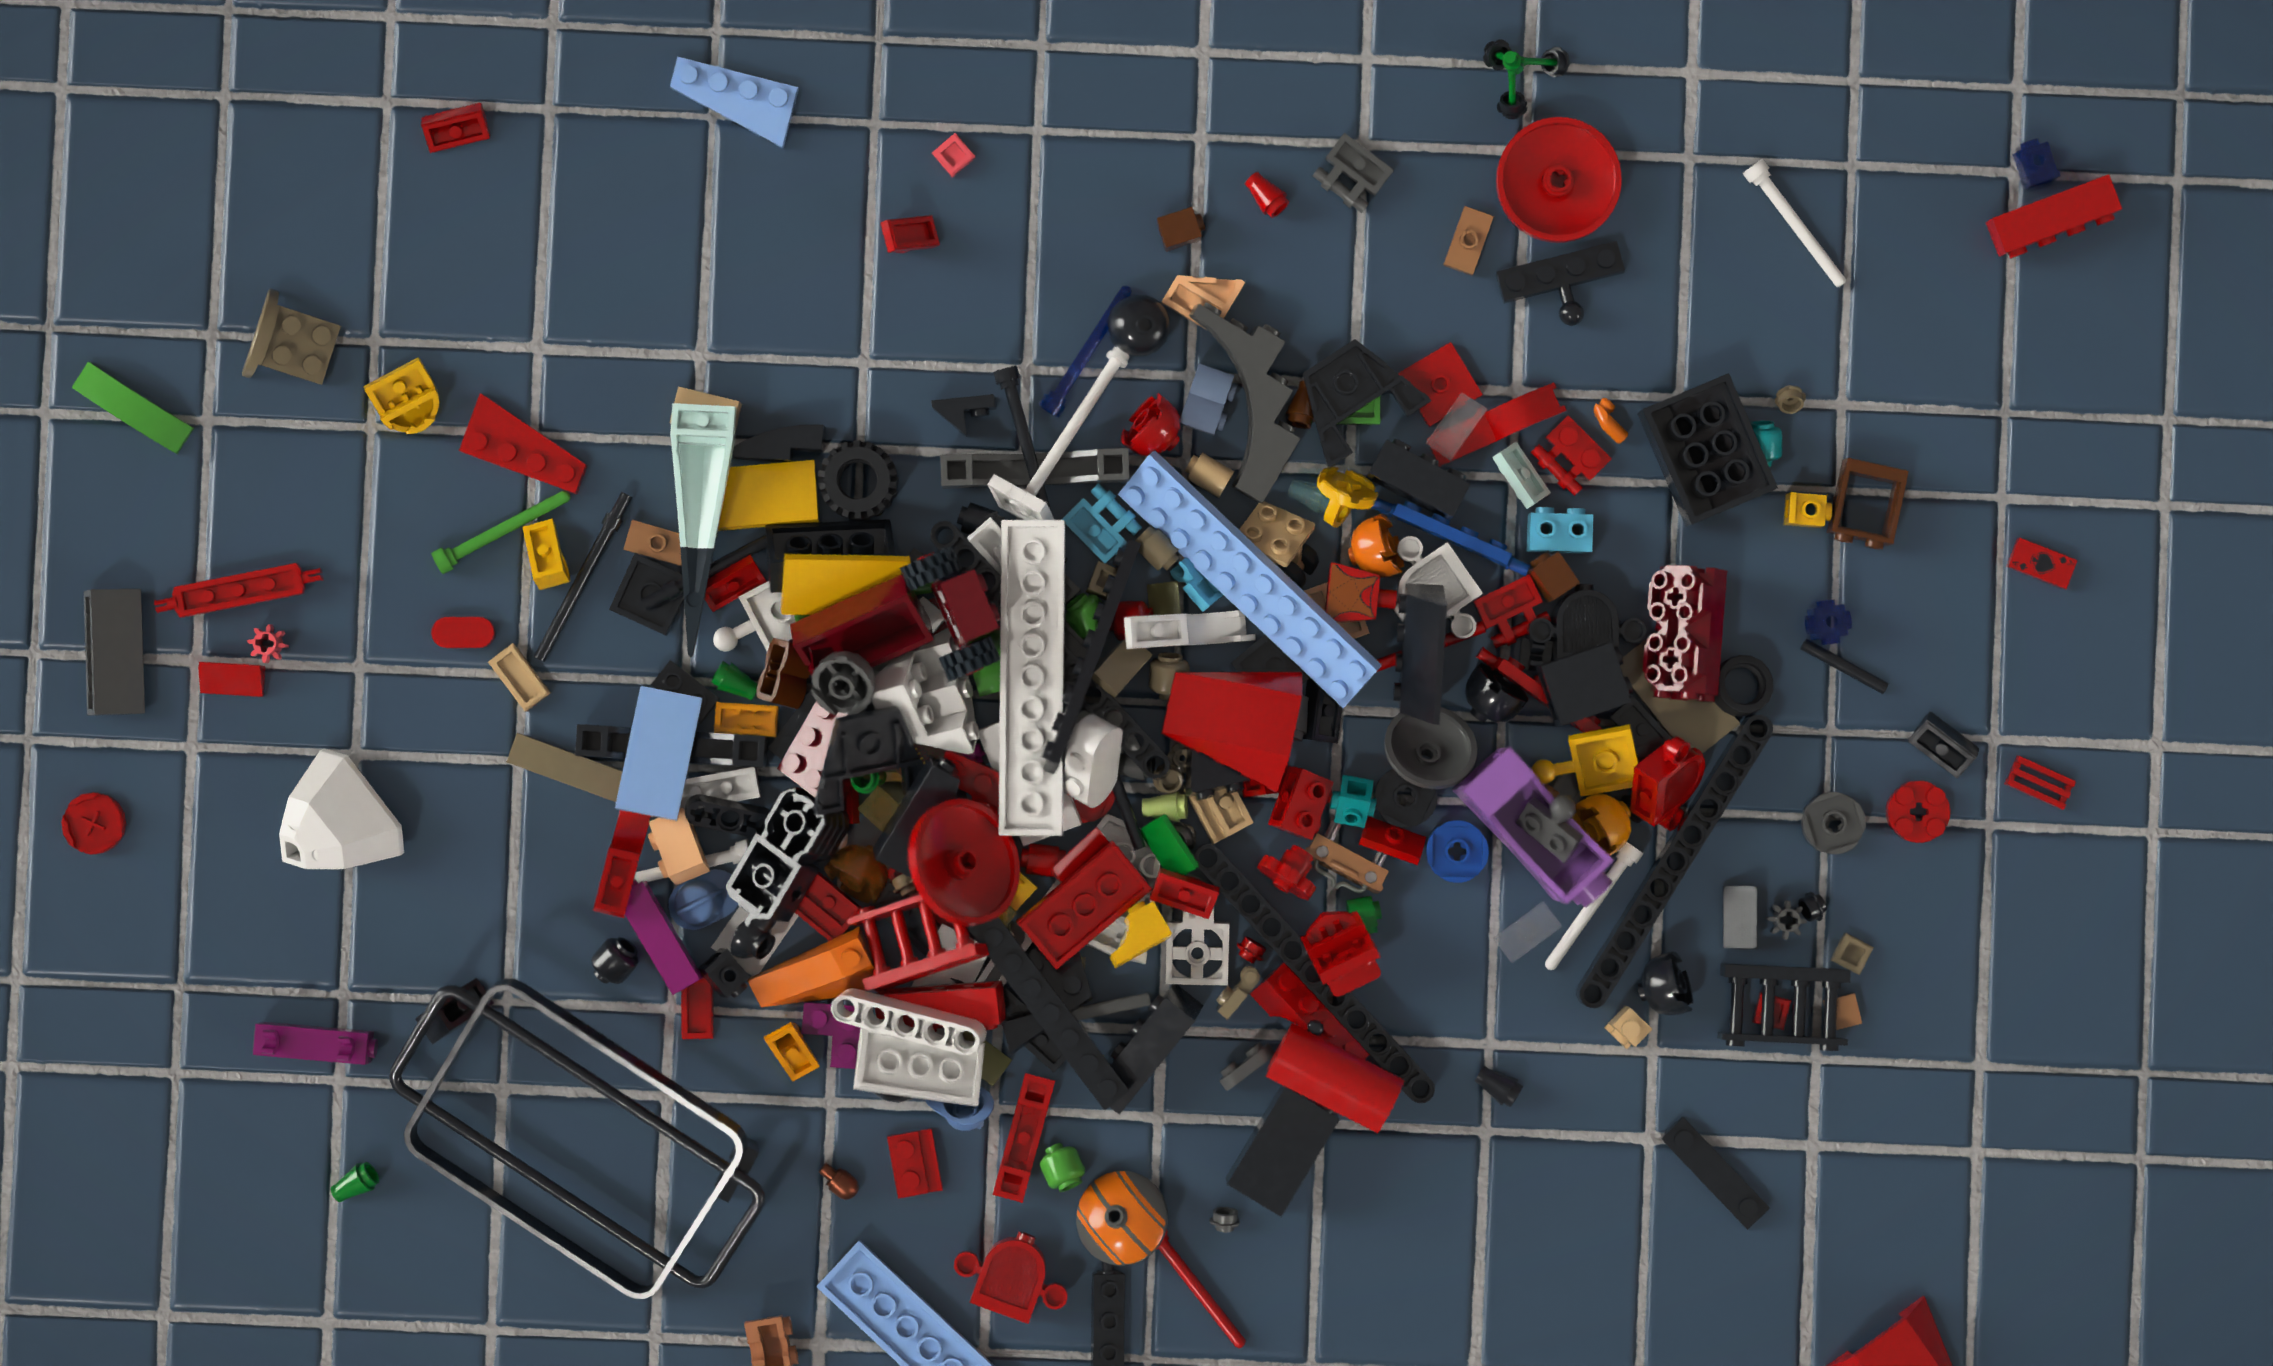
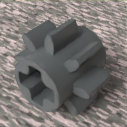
M1785 900L1784 908L1773 904L1772 908L1775 911L1773 916L1766 917V920L1772 921L1774 925L1770 932L1774 934L1779 930L1782 931V938L1785 940L1788 939L1789 932L1800 936L1801 932L1798 929L1800 923H1807V920L1801 919L1799 915L1803 908L1798 906L1791 909V902ZM1787 912L1788 916L1793 917V922L1787 923L1785 928V924L1780 923V917H1785Z

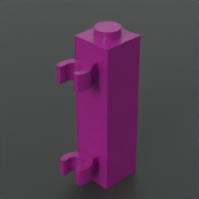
M634 879L625 915L670 992L674 995L702 979L703 976L647 881H642L638 884L637 880Z
M272 1022L255 1024L253 1055L361 1065L371 1063L372 1058H375L377 1055L378 1040L374 1039V1031Z

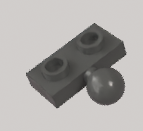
M1567 796L1556 797L1551 802L1550 809L1534 797L1527 803L1516 821L1518 826L1564 863L1571 858L1584 837L1565 822L1574 816L1576 810L1573 800Z

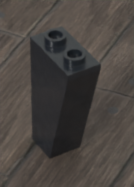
M1187 747L1185 790L1187 798L1196 796L1197 800H1204L1214 797V791L1226 789L1227 793H1234L1245 789L1244 784H1247L1250 779L1226 765L1219 764L1213 758Z

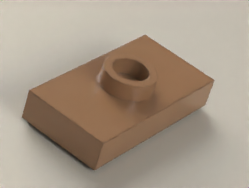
M1464 206L1443 266L1472 276L1494 216Z
M635 520L631 521L623 550L682 566L679 533Z

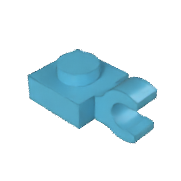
M1184 558L1170 571L1175 580L1187 584L1183 590L1202 612L1223 596L1194 567L1188 558Z

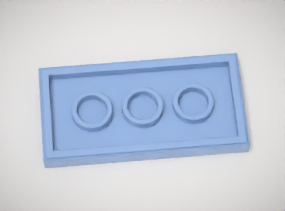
M640 686L615 809L674 821L678 820L703 700L701 697Z

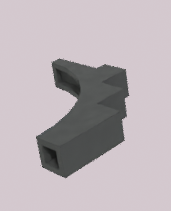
M1206 302L1204 306L1197 304L1192 309L1189 317L1207 329L1225 349L1237 369L1246 397L1248 410L1247 445L1242 465L1232 488L1257 503H1263L1301 439L1294 435L1296 429L1283 421H1279L1278 424L1274 423L1293 391L1286 386L1288 381L1273 372L1270 376L1267 375L1285 341L1279 338L1281 333L1267 324L1263 328L1255 326L1251 333L1248 334L1246 333L1247 326L1235 319H1232L1230 322L1220 317L1221 311Z

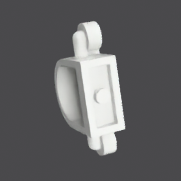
M1413 536L1404 537L1398 543L1397 553L1402 560L1411 562L1413 566L1401 576L1397 584V604L1393 610L1399 619L1403 622L1404 613H1399L1398 606L1399 594H1405L1406 584L1443 585L1447 602L1446 619L1449 617L1451 620V632L1460 639L1472 636L1476 630V621L1471 615L1461 613L1459 610L1479 597L1483 592L1448 542L1423 558L1421 556L1423 551L1421 541Z

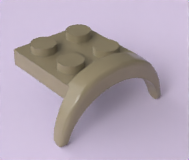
M269 289L242 370V376L251 378L257 366L261 365L322 385L341 326L277 305L279 292Z

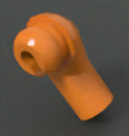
M1602 398L1599 404L1595 403L1593 412L1601 428L1619 444L1627 438L1628 432L1610 415L1615 410V405L1609 399Z

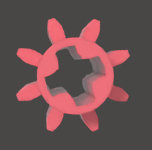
M271 624L266 626V632L259 628H254V632L257 635L254 639L247 640L249 644H253L255 649L250 655L256 657L261 654L263 663H269L270 656L281 660L280 652L282 648H289V645L283 643L282 640L285 632L278 631L273 633L274 626ZM269 639L274 641L273 647L267 648L262 646L263 640Z

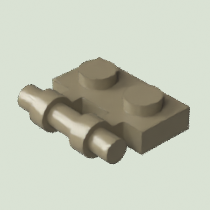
M1245 966L1240 972V982L1233 989L1227 986L1217 997L1216 1000L1219 1005L1216 1009L1224 1018L1228 1019L1259 982L1260 975L1255 967Z

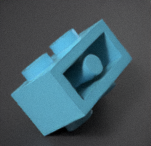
M1536 507L1535 513H1529L1527 518L1526 552L1549 551L1550 553H1557L1559 551L1560 553H1591L1593 545V514H1585L1586 509L1567 508V514L1554 513V508ZM1541 525H1545L1548 528V534L1541 532ZM1572 526H1576L1579 529V535L1573 534Z

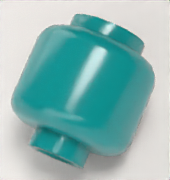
M1773 421L1750 422L1770 467L1772 466V461L1782 457V430L1774 426Z

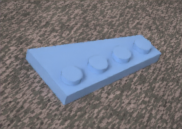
M677 57L670 84L671 89L784 149L799 91L798 87Z

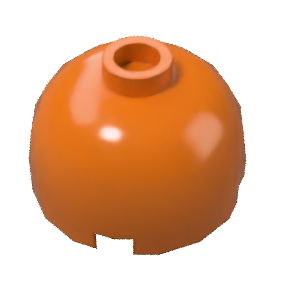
M1381 513L1361 522L1353 531L1351 548H1348V555L1354 566L1358 565L1363 571L1380 575V578L1402 573L1400 568L1404 567V560L1397 553V546L1400 542L1397 535L1392 537L1388 528L1393 527L1386 515Z

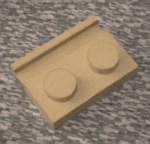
M1226 789L1214 791V797L1204 800H1197L1196 796L1188 797L1212 845L1254 823L1238 792L1227 793Z

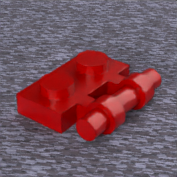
M1569 415L1545 437L1554 446L1549 452L1540 444L1531 451L1539 460L1537 464L1543 470L1547 468L1559 480L1557 484L1563 490L1567 488L1574 496L1583 488L1575 480L1580 473L1590 481L1612 460ZM1560 453L1573 465L1568 472L1555 460Z
M1530 574L1472 601L1485 628L1488 629L1497 624L1501 633L1490 638L1495 649L1505 644L1510 646L1516 643L1517 638L1527 634V627L1534 619L1545 618L1552 622L1547 611L1537 616L1533 611L1532 607L1543 601ZM1523 612L1526 621L1511 628L1507 619Z

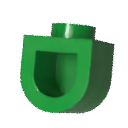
M1371 896L1346 900L1347 912L1352 913L1357 910L1368 933H1377V920L1382 919L1379 901H1373Z

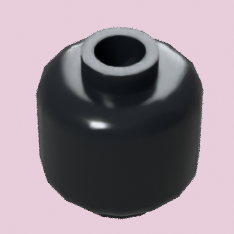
M622 937L607 939L591 959L592 966L595 969L594 975L606 984L609 982L614 984L623 983L637 967L638 951L636 947Z

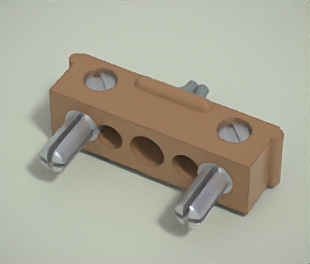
M1332 820L1325 835L1322 836L1317 833L1309 847L1305 849L1314 857V869L1331 880L1330 886L1337 890L1339 887L1344 886L1356 893H1362L1366 889L1374 894L1380 893L1383 890L1382 884L1389 872L1382 867L1387 854L1383 853L1378 864H1376L1381 852L1377 851L1371 862L1333 842L1341 827L1340 823H1337L1332 835L1328 839L1335 825L1334 820ZM1318 864L1350 880L1351 882L1361 886L1362 888H1356L1348 884L1347 882H1339L1336 884L1334 876L1320 869Z

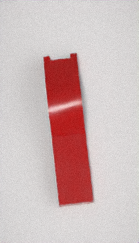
M1553 382L1521 395L1483 414L1426 438L1434 458L1439 461L1438 467L1491 445L1524 428L1567 411L1565 405H1559L1553 391L1557 388L1555 383Z
M620 810L593 911L625 918L651 816Z

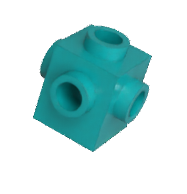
M1348 775L1342 776L1339 791L1333 790L1330 809L1335 810L1334 823L1365 828L1367 816L1373 817L1377 798H1372L1374 780Z

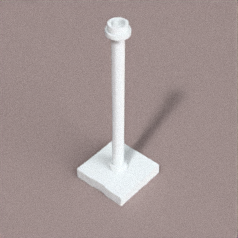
M1118 347L1108 351L1106 354L1109 359L1108 363L1025 489H1020L1001 477L993 475L987 485L1000 508L1022 520H1054L1047 503L1037 498L1036 495L1119 367L1126 368L1130 356Z

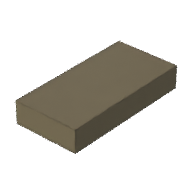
M1125 639L1097 669L1091 679L1115 698L1153 654L1146 648L1126 649Z

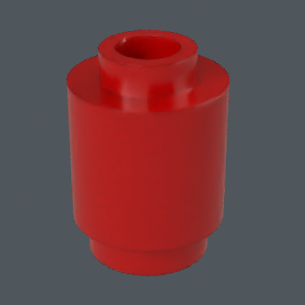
M1031 843L1028 849L1022 848L1020 867H1026L1025 874L1054 877L1050 873V869L1066 855V850H1059V846Z

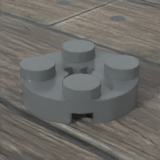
M1827 792L1816 796L1804 807L1802 812L1801 827L1805 839L1817 851L1828 854H1842L1852 850L1859 843L1858 841L1866 827L1865 815L1859 803L1848 795L1838 792ZM1833 814L1834 818L1841 819V824L1837 825L1838 831L1833 832L1831 828H1826L1825 822L1829 821L1828 816Z

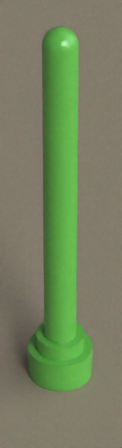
M561 491L453 549L441 547L432 552L431 555L440 572L444 575L454 569V565L458 564L457 560L567 503L571 498L568 491Z

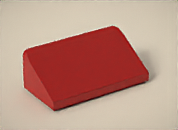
M482 103L427 115L421 119V127L430 153L490 138Z
M199 662L200 693L264 697L265 666Z
M1097 827L1094 828L1050 869V873L1062 883L1110 842Z

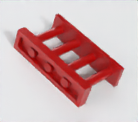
M920 894L875 909V906L857 910V916L847 919L848 925H864L875 970L872 971L873 976L862 979L865 991L880 992L989 956L986 943H974V939H970L967 926L954 923L958 940L955 943L956 948L946 951V948H942L933 910L924 902ZM919 907L930 952L927 953L928 958L922 960L914 957L903 912ZM890 916L902 961H900L901 967L892 970L886 964L875 922Z

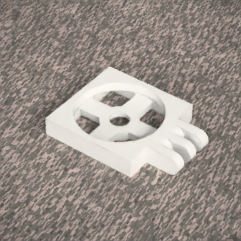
M1214 907L1209 919L1183 911L1182 921L1167 920V925L1172 935L1166 940L1165 984L1228 986L1229 922L1214 921ZM1184 929H1192L1191 943L1187 947L1173 946V940L1178 933ZM1204 929L1214 931L1222 940L1223 946L1208 947L1204 943ZM1196 947L1201 948L1204 952L1200 959H1195L1191 955L1192 950ZM1172 959L1187 960L1191 964V977L1181 974L1173 965ZM1208 960H1222L1221 966L1215 973L1203 978V965Z

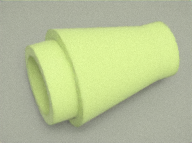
M1179 791L1152 798H1143V817L1157 818L1165 814L1170 821L1180 822V819H1187L1188 799L1186 794H1179Z

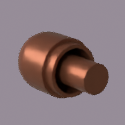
M826 1162L818 1171L828 1180L826 1183L829 1187L828 1189L839 1198L848 1200L857 1194L859 1189L858 1182L845 1169L839 1168L835 1170Z

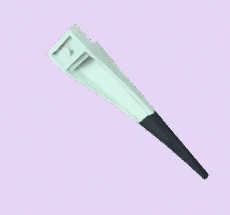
M672 403L670 436L681 550L687 652L690 657L694 655L735 444V406Z

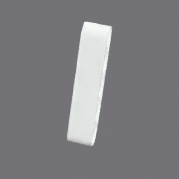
M856 988L844 990L831 1005V1012L834 1018L842 1023L960 1054L974 1053L986 1038L984 1025L975 1019ZM843 999L850 1000L854 1004V1012L846 1010L843 1005ZM873 1007L880 1008L884 1012L885 1019L877 1018L873 1013ZM903 1015L912 1017L915 1027L907 1026L903 1021ZM933 1023L941 1024L945 1029V1035L937 1034L933 1029ZM963 1031L971 1032L975 1036V1043L967 1042L963 1037Z

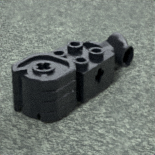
M793 787L779 794L765 818V830L762 834H755L725 886L729 897L749 913L746 920L737 927L733 935L730 948L733 956L741 959L753 957L763 959L771 952L775 944V937L771 933L776 922L790 921L820 870L813 863L832 858L849 830L847 811L817 816L813 811L815 797L804 789Z

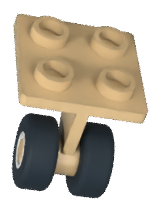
M1263 501V503H1258L1239 529L1301 589L1306 583L1304 572L1311 575L1319 564L1317 553L1312 547L1305 544L1315 529V523Z

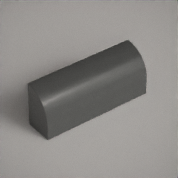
M90 589L83 591L87 716L144 714L141 589Z

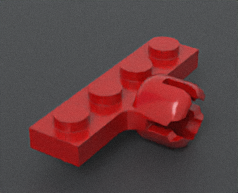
M946 750L943 757L949 759L957 766L956 769L960 777L958 788L969 793L972 796V801L986 806L999 817V771L962 753Z

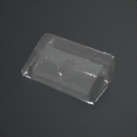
M1461 393L1425 444L1451 461L1488 409L1464 393Z

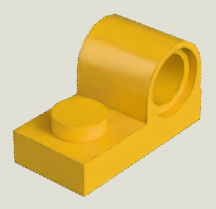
M553 519L522 527L533 580L539 590L571 582L569 569L561 552L556 524Z

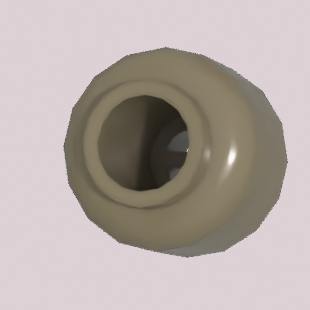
M1160 653L1158 658L1153 659L1150 663L1149 688L1153 692L1158 693L1160 699L1169 700L1175 672H1190V665L1183 659L1181 654Z

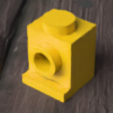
M1797 492L1785 494L1783 525L1822 528L1825 526V521L1831 520L1832 503L1827 502V495ZM1807 504L1814 505L1816 509L1814 515L1806 513L1805 508Z

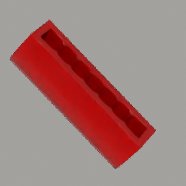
M1293 1023L1270 1060L1265 1076L1376 1133H1379L1388 1118L1404 1083L1402 1078Z

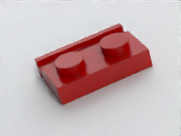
M818 871L794 913L830 941L844 934L851 925H848L847 919L857 916V910L862 909V907Z
M932 1128L887 1136L898 1199L934 1191H943Z

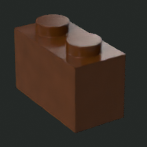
M1547 551L1530 562L1533 568L1527 574H1530L1535 586L1547 603L1557 599L1580 583L1559 551L1553 555Z

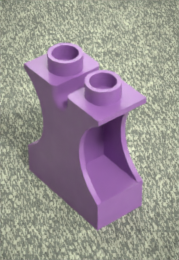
M1510 747L1497 748L1452 789L1474 815L1525 866L1552 900L1561 901L1565 904L1573 900L1577 905L1582 904L1584 907H1587L1613 883L1603 870L1614 860L1572 818L1565 822L1584 837L1571 858L1565 863L1516 824L1517 819L1531 799L1536 797L1550 809L1554 798Z

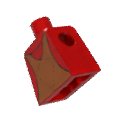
M1331 562L1329 565L1325 612L1337 623L1375 620L1377 607L1395 609L1397 590L1379 589L1380 575Z

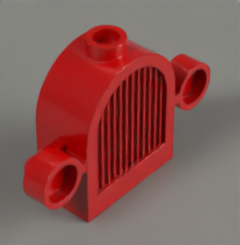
M1676 736L1672 740H1666L1662 746L1634 766L1630 811L1654 827L1659 824L1669 831L1674 830L1681 822L1684 814L1683 810L1679 807L1691 797L1703 777L1705 759L1702 752L1694 747L1690 749L1689 742Z
M1018 1231L1016 1237L1004 1238L995 1243L988 1251L984 1262L980 1261L978 1256L972 1251L960 1252L954 1261V1269L958 1275L971 1277L975 1273L979 1274L969 1303L1029 1324L1038 1296L1043 1298V1302L1048 1308L1056 1310L1066 1304L1068 1293L1066 1288L1060 1283L1043 1284L1046 1273L1045 1258L1038 1246L1034 1244L1036 1237L1025 1232Z

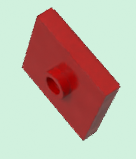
M1452 342L1398 373L1431 399L1430 403L1418 410L1428 427H1431L1483 395Z

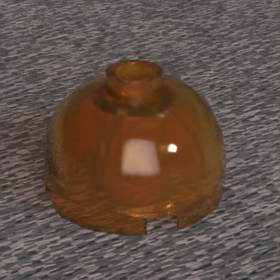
M847 845L839 849L825 865V872L832 881L837 877L842 882L839 888L853 898L864 903H869L872 899L873 903H876L887 885V866L875 860L874 846Z

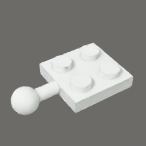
M768 581L739 596L750 620L733 629L730 627L719 628L713 636L716 648L724 652L731 651L736 647L740 638L754 631L757 632L766 651L774 638L788 642L791 641L790 624L796 621L794 615H781L782 593H770Z

